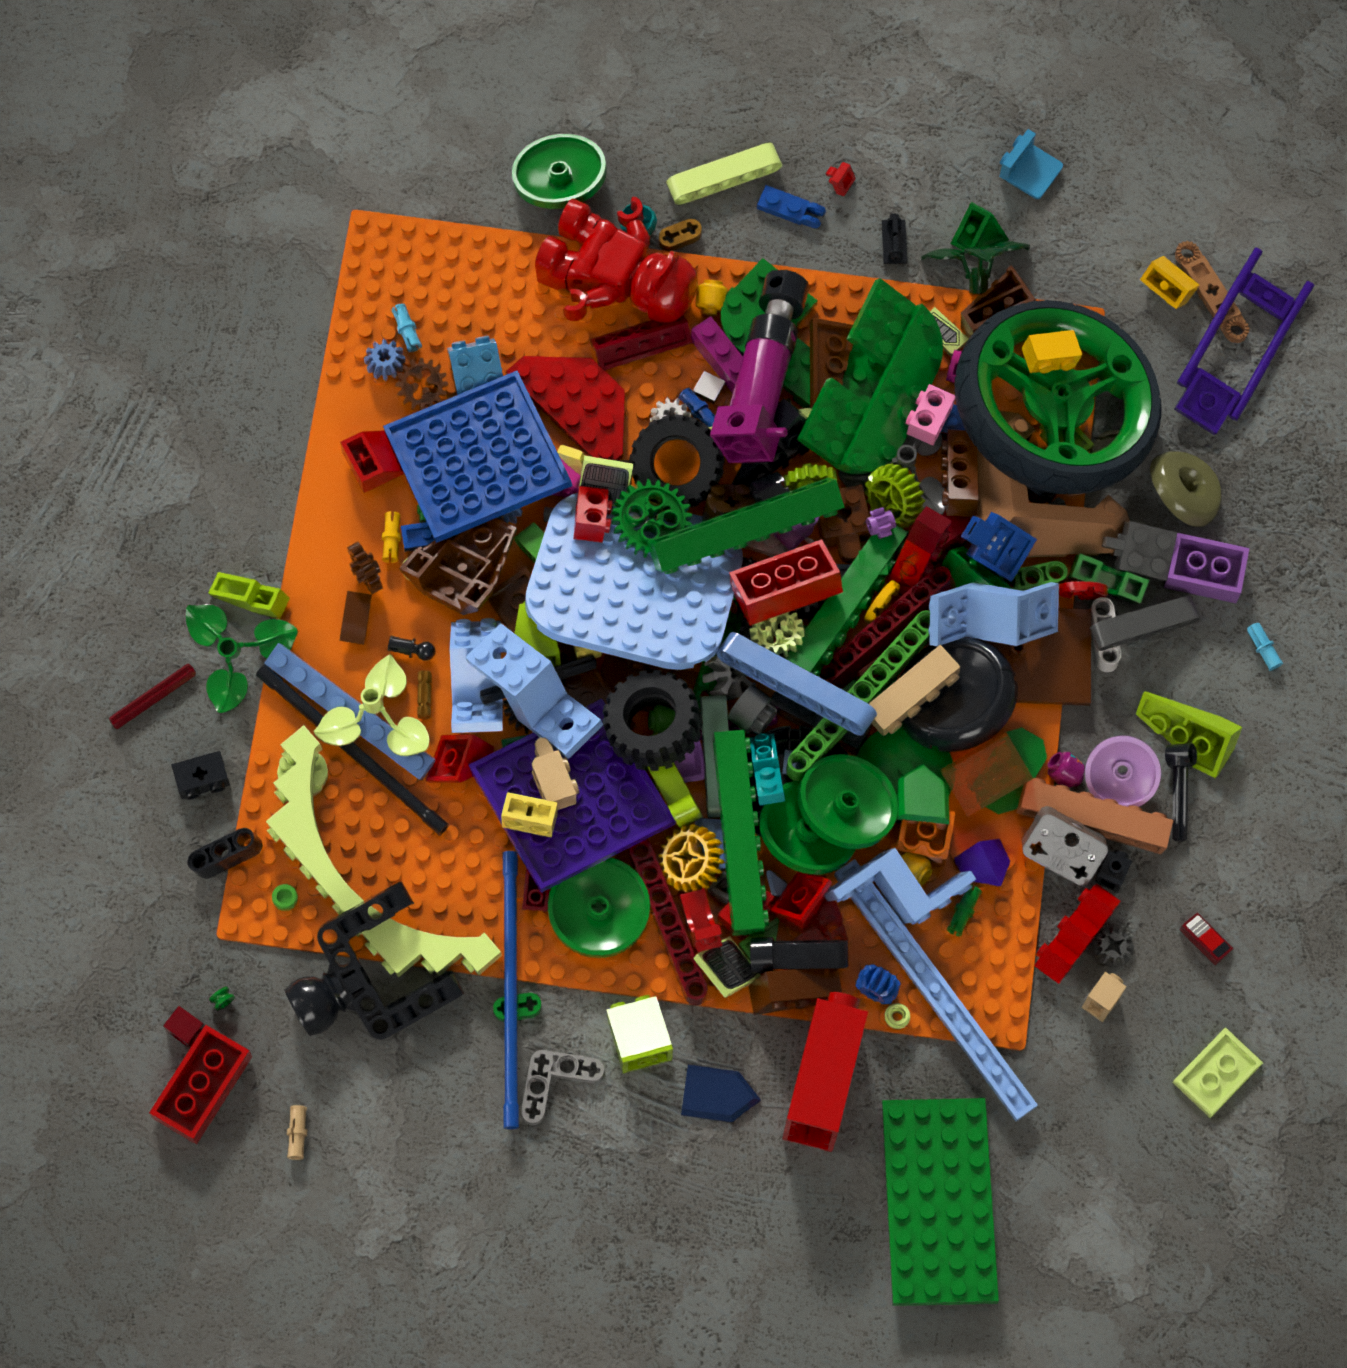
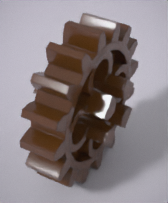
M420 358L419 364H416L412 359L410 360L411 367L403 365L402 370L405 373L397 374V378L401 380V382L395 384V387L401 388L397 396L405 397L404 405L408 402L412 403V410H414L416 405L420 406V410H423L426 405L428 407L434 405L433 402L440 403L442 400L439 396H446L447 394L442 389L448 387V382L442 380L447 374H440L441 365L439 364L434 368L432 366L433 360L431 359L428 364L424 363L423 358ZM429 370L431 375L427 377L425 385L428 387L436 386L437 392L431 393L429 388L424 387L421 392L422 398L416 400L413 397V393L417 391L419 385L417 383H407L406 378L412 376L415 382H420L423 377L422 371Z
M359 542L348 546L347 551L353 561L349 565L353 575H356L358 583L363 582L366 584L371 594L383 589L378 575L381 572L380 566L376 560L374 561L373 554L371 552L367 554Z

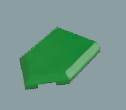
M924 764L919 765L899 778L898 819L949 824L948 784Z

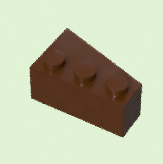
M1012 265L1006 269V273L1000 279H996L991 284V287L984 294H980L961 312V330L968 338L987 319L996 313L1018 304L1036 301Z

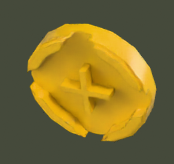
M892 580L882 589L867 611L864 621L870 624L891 606V596L894 595L896 597L900 591V585Z

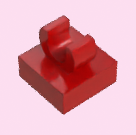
M844 162L841 163L838 169L829 167L826 172V176L831 177L829 183L833 185L836 194L841 196L846 195L856 179L851 165Z

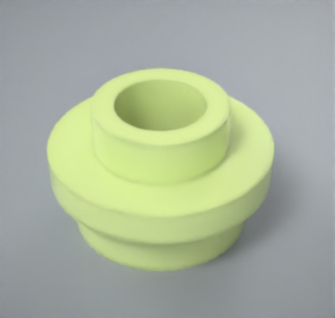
M892 1004L885 1011V1021L893 1029H902L910 1021V1011L903 1004ZM894 1013L901 1014L902 1019L896 1021L893 1019L892 1015Z

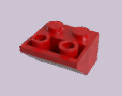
M385 430L362 431L340 442L342 453L363 493L404 474Z

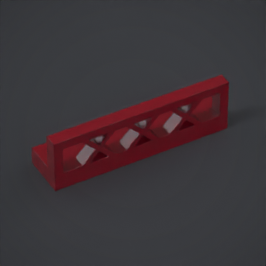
M684 316L675 322L669 323L650 320L589 339L596 353L598 365L604 370L692 344L688 322Z

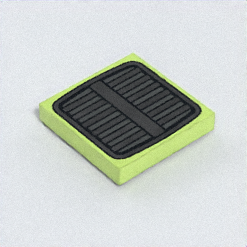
M584 455L579 486L608 489V500H612V506H615L616 499H621L619 497L622 491L628 493L627 488L630 485L633 464Z
M730 936L721 941L722 946L701 951L693 958L724 998L748 986L761 976L760 973H752L751 962Z

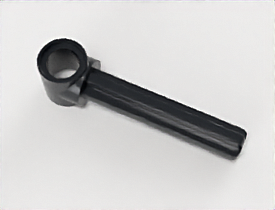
M1193 743L1167 745L1165 749L1166 763L1168 767L1173 769L1172 839L1179 842L1187 840L1188 769H1192V766L1197 762V750Z

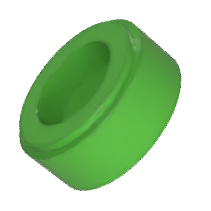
M282 884L274 889L272 901L277 909L289 911L296 906L298 895L294 887Z

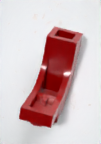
M705 888L679 895L685 923L696 952L722 946L720 925H716L714 922Z

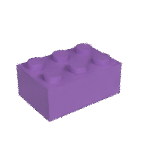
M1177 533L1164 588L1237 603L1242 591L1249 548Z

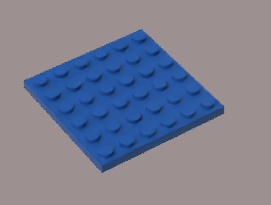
M514 371L383 426L436 543L573 486L518 371Z

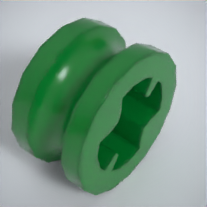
M225 986L216 991L209 998V1001L215 1003L214 1008L216 1011L227 1007L235 999V996L229 994V988Z

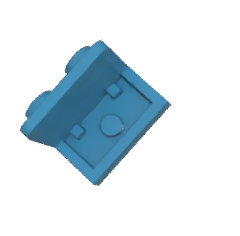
M1028 129L1023 136L1019 135L1012 146L1014 147L1010 153L1006 152L1002 157L999 177L1031 197L1041 199L1061 172L1063 163L1034 146L1036 133Z
M489 336L475 338L476 342L466 344V341L451 343L452 347L447 348L457 395L503 376L497 343L494 338L490 339Z

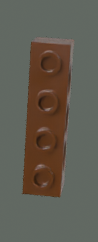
M948 429L947 438L942 439L941 454H945V456H942L941 471H946V473H942V488H946V491L942 492V505L946 506V516L973 517L976 516L978 507L977 447L971 441L966 430Z

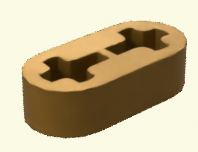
M687 219L662 229L659 233V246L663 250L674 251L697 242L702 234L701 224L695 219ZM691 227L692 230H695V234L692 235L690 232H687V228ZM665 237L673 238V243H669L668 240L665 241Z

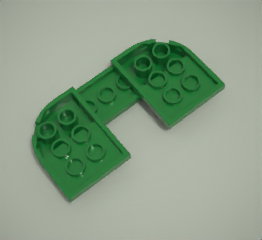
M764 258L753 267L735 288L731 287L726 294L721 308V329L742 356H744L745 344L753 318L765 314L758 303L765 277L769 272L778 270ZM808 293L802 316L791 321L798 326L817 305L818 300ZM797 337L782 388L793 396V400L802 408H810V347ZM853 345L847 361V370L842 380L843 386L869 404L885 368Z
M881 278L874 281L846 340L885 368L869 404L832 377L828 378L797 438L799 442L832 466L849 474L873 472L881 466L890 464L892 459L896 458L898 449L903 445L908 435L909 425L905 424L911 410L916 411L918 407L916 400L920 392H925L929 384L932 385L943 357L942 335L933 314L923 304L915 305Z

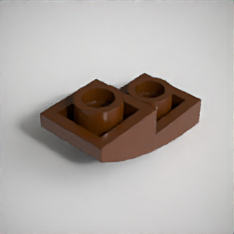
M347 591L339 641L364 645L372 598L371 594Z

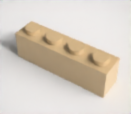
M939 645L869 703L877 712V716L872 722L873 726L882 736H885L888 732L890 734L896 732L902 726L901 721L906 717H914L921 710L920 706L924 702H932L939 696L941 688L945 685L949 687L959 679V664Z

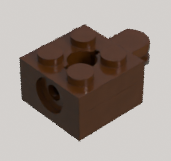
M862 485L839 488L845 508L837 510L838 514L824 518L822 515L817 522L820 539L823 540L827 548L837 546L839 556L845 563H852L859 554V551L862 550L861 542L868 541L871 537L866 524V518L870 516Z

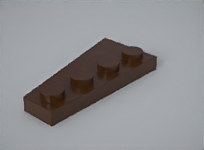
M812 318L810 321V408H813L826 379L832 377L843 385V376L847 370V361L853 344L846 340L853 325Z

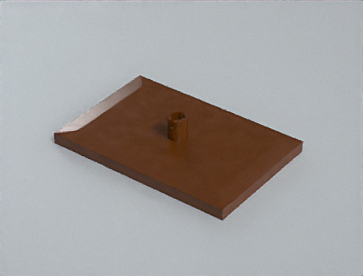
M1058 608V632L1018 646L981 640L996 647L1012 665L1016 674L1014 679L1018 684L1016 703L1091 705V631L1089 628L1091 626V609Z

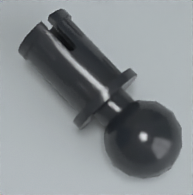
M390 636L388 651L409 655V658H412L413 654H417L419 659L423 661H429L435 656V647L430 642L416 644V639L414 638L409 640Z

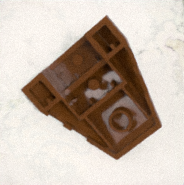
M499 518L492 519L438 543L434 540L424 548L420 546L413 551L399 569L425 596L462 615L477 612L493 594L517 528Z

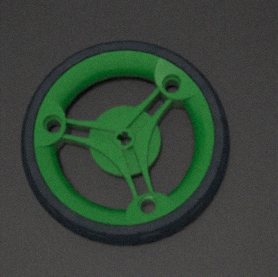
M1062 301L1027 302L996 313L987 319L969 338L962 350L956 370L955 397L958 412L968 436L978 451L994 467L1015 481L1017 480L1023 485L1040 491L1055 494H1083L1099 491L1120 482L1143 463L1155 443L1161 422L1162 404L1153 368L1146 355L1142 353L1143 351L1130 335L1105 316L1083 306ZM1074 330L1080 349L1094 357L1099 364L1097 367L1076 371L1071 369L1063 371L1061 369L1052 370L1044 374L1040 372L1030 373L1026 360L1013 351L1014 346L1025 342L1029 335ZM1000 377L1022 394L1028 412L1034 419L1043 424L1048 441V447L1045 450L1021 437L1006 422L995 402L992 380ZM1094 379H1100L1101 382L1090 386L1088 383ZM1109 391L1112 395L1123 400V425L1116 438L1108 446L1099 451L1089 453L1082 447L1075 445V428L1084 424L1091 415L1094 408V397ZM1058 430H1063V442H1059Z

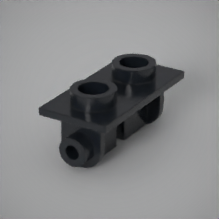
M890 214V218L882 220L883 264H907L905 220H902L899 214Z

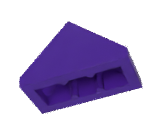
M1000 839L979 841L954 858L960 873L966 871L973 873L976 878L973 882L995 886L1002 885L1010 864V859Z

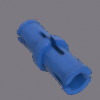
M690 387L684 389L678 398L684 404L686 403L694 418H698L707 427H712L715 415L708 408L709 405L705 401H701Z

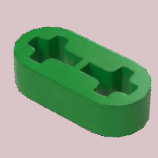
M534 993L517 994V1020L536 1017L542 1007L538 995ZM501 997L495 1001L493 1012L499 1021L504 1022L503 1013L497 1011L501 1009V1004H504V997ZM529 999H532L533 1003H537L533 1007V1011H528L527 1007L519 1008V1006L526 1005Z

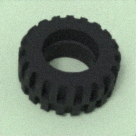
M684 415L663 416L662 419L650 422L647 428L639 432L637 440H634L632 454H630L629 462L633 464L631 476L635 481V485L637 481H640L645 486L647 479H650L651 484L655 486L657 480H660V487L664 488L667 483L659 478L654 466V459L658 449L664 443L675 439L691 443L698 451L700 457L699 471L686 484L669 485V491L677 488L676 496H685L682 504H690V507L693 508L702 501H706L708 493L712 490L711 487L719 484L724 473V455L710 436L711 430L704 423ZM651 499V500H650V501H652L653 503H655L656 505H660V503H659L657 500H655V499Z
M647 670L639 671L640 675L633 677V674L625 677L626 682L623 684L619 682L614 687L616 692L609 693L606 698L608 705L606 704L603 707V726L614 753L618 757H622L623 762L631 766L634 763L636 769L640 770L650 767L651 771H658L661 766H665L668 769L673 767V762L678 761V763H681L685 760L684 754L686 752L691 754L695 749L694 742H699L701 736L700 729L702 728L700 709L692 689L688 688L687 683L683 679L677 680L675 674L667 672L666 675H663L662 670H653V673L649 674ZM663 705L675 711L676 715L673 723L660 734L642 736L630 730V723L635 714L647 706Z

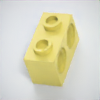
M507 792L501 815L502 827L552 838L557 819V802Z

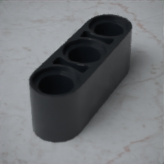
M248 828L238 829L193 851L187 860L188 867L201 878H211L258 855L263 847L262 840ZM248 839H251V842L247 846H244L245 842ZM228 850L227 855L222 857L223 852ZM206 860L205 865L199 868L201 862Z

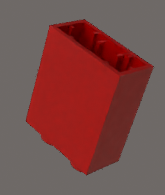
M830 992L828 1001L817 998L787 1115L783 1140L829 1152L833 1151L868 1011L858 1009L860 1002L858 998L841 992Z

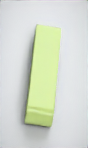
M765 143L675 174L666 183L675 204L682 205L772 174L782 167V163L773 143Z

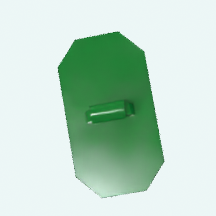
M1022 727L1004 732L973 783L976 801L997 814L1016 810L1024 783L1027 779L1037 776L1047 759L1043 739Z

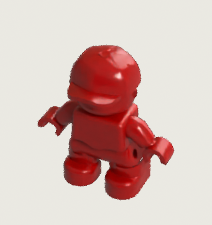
M637 197L631 198V209L634 213L628 215L623 211L617 212L618 221L622 226L626 227L627 233L617 229L609 220L602 219L599 215L592 213L589 205L577 199H571L562 211L558 231L560 236L571 241H577L581 244V247L578 251L568 250L564 241L553 236H548L540 246L535 260L537 281L555 290L566 289L570 292L572 302L579 303L576 306L567 305L563 308V313L567 320L579 321L583 319L587 314V307L589 306L591 309L610 306L615 301L623 303L629 294L633 305L639 308L640 311L647 312L649 319L663 323L677 321L687 312L692 304L698 287L695 269L691 263L674 251H670L669 256L659 252L647 256L650 236L643 224L642 202Z

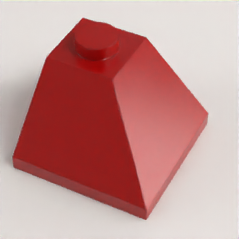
M474 734L441 735L434 755L436 761L430 768L425 781L429 783H461L473 777L469 764L493 753L494 746Z
M797 872L770 911L787 928L803 933L817 914L832 882L830 879L817 875Z

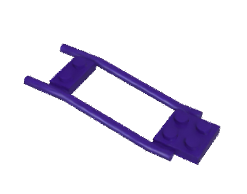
M1256 247L1232 284L1177 381L1178 385L1186 389L1174 410L1213 435L1217 434L1227 415L1231 419L1238 421L1291 324L1315 286L1312 282L1306 281L1294 300L1293 297L1256 273H1252L1251 271L1263 253L1261 249ZM1238 293L1277 319L1283 320L1242 395L1202 368L1197 367Z

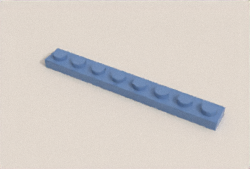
M280 643L276 645L264 664L328 712L336 707H346L354 712L355 718L358 716L360 702ZM363 712L361 721L357 723L361 729L360 736L416 778L423 780L436 759L427 752L411 756L396 755L389 749L387 743V736L394 729L376 714Z

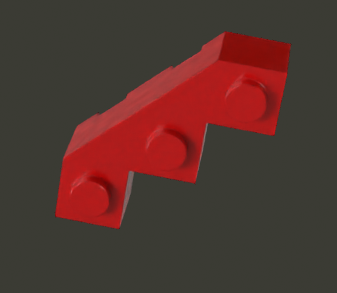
M1097 883L1091 890L1085 888L1077 899L1081 903L1070 917L1066 915L1057 926L1060 930L1049 945L1044 943L1036 953L1039 959L1034 966L1058 984L1068 974L1074 963L1083 954L1121 902Z

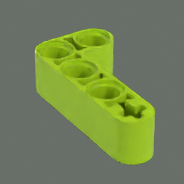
M674 762L672 763L673 767L666 769L665 766H661L658 771H651L650 767H647L680 828L703 818L699 807Z

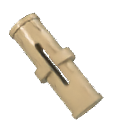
M301 1105L290 1106V1126L287 1129V1136H289L287 1158L291 1160L304 1159V1142L308 1131L305 1129L307 1107Z

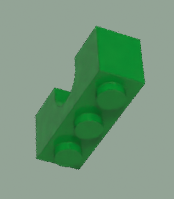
M1081 553L1075 556L1067 577L1076 582L1084 581L1106 584L1109 595L1135 605L1141 603L1149 580L1127 571L1122 572L1104 565L1103 562Z

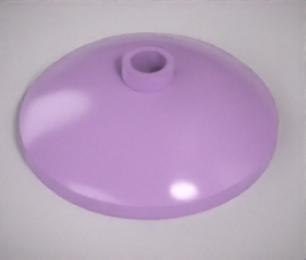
M1115 736L1102 741L1092 750L1085 766L1086 784L1094 798L1101 800L1113 799L1119 805L1126 807L1130 805L1140 807L1149 801L1157 791L1161 779L1160 763L1155 752L1142 740L1130 736ZM1124 765L1127 767V771L1120 773L1118 767Z

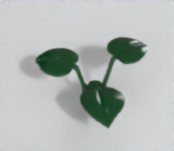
M1000 241L989 244V247H971L964 249V251L943 248L928 252L921 257V261L927 257L935 259L956 258L960 260L965 270V279H969V293L984 294L988 290V278H991L994 258L1005 251L1022 248L1029 251L1030 245L1015 241ZM965 253L978 257V267L971 268V272L964 256ZM983 260L988 263L987 270L983 268Z

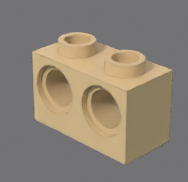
M1105 972L1088 995L1082 1008L1103 1022L1127 986L1123 984L1124 981L1116 974Z

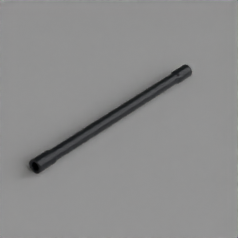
M266 664L257 671L256 676L318 727L324 716L283 682L282 678ZM354 742L345 746H339L415 812L439 836L447 830L449 824L434 810L429 809Z

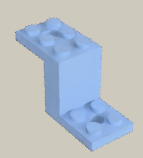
M973 582L930 596L929 603L930 626L928 632L930 635V645L939 646L964 637L1018 646L1058 632L1059 583L1049 582L1020 591Z
M485 618L476 622H471L468 619H459L456 622H451L452 733L503 731V699L488 704H483L480 699L481 690L496 684L471 666L465 658L501 621ZM501 653L495 659H501Z
M500 623L465 657L471 666L501 688L517 720L540 738L546 737L550 741L551 746L556 751L559 750L560 754L567 759L603 726L601 719L567 694L551 661ZM499 653H507L504 658L495 659ZM566 723H574L569 730H562Z
M896 848L884 850L830 887L825 898L827 901H845L855 894L853 889L865 887L874 881L902 923L914 925L927 920L931 916L929 913L931 910H936L937 908L940 910L951 903L950 897L957 894L962 895L971 889L970 883L976 880L971 871L957 873L926 895Z

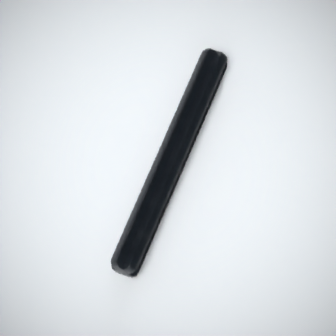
M589 655L554 666V669L560 680L594 670L597 668V663L594 656ZM497 685L480 691V699L483 704L506 698L501 688Z

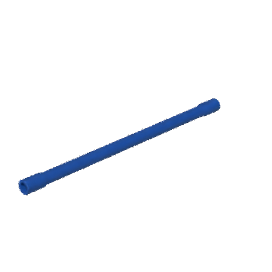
M516 851L503 852L505 1049L503 1128L508 1130L519 1129L517 1072L518 852Z

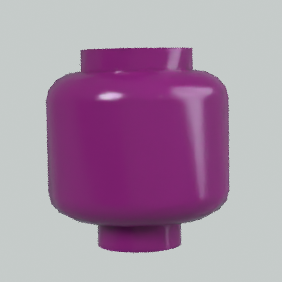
M1058 752L1049 760L1048 775L1058 785L1069 788L1077 787L1084 780L1085 766L1071 752Z

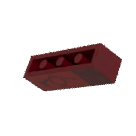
M926 506L915 519L886 585L892 580L900 585L898 594L902 596L923 577L930 574L935 568L932 564L933 561L936 562L943 551L940 548L941 544L944 545L951 534L948 529L952 521Z

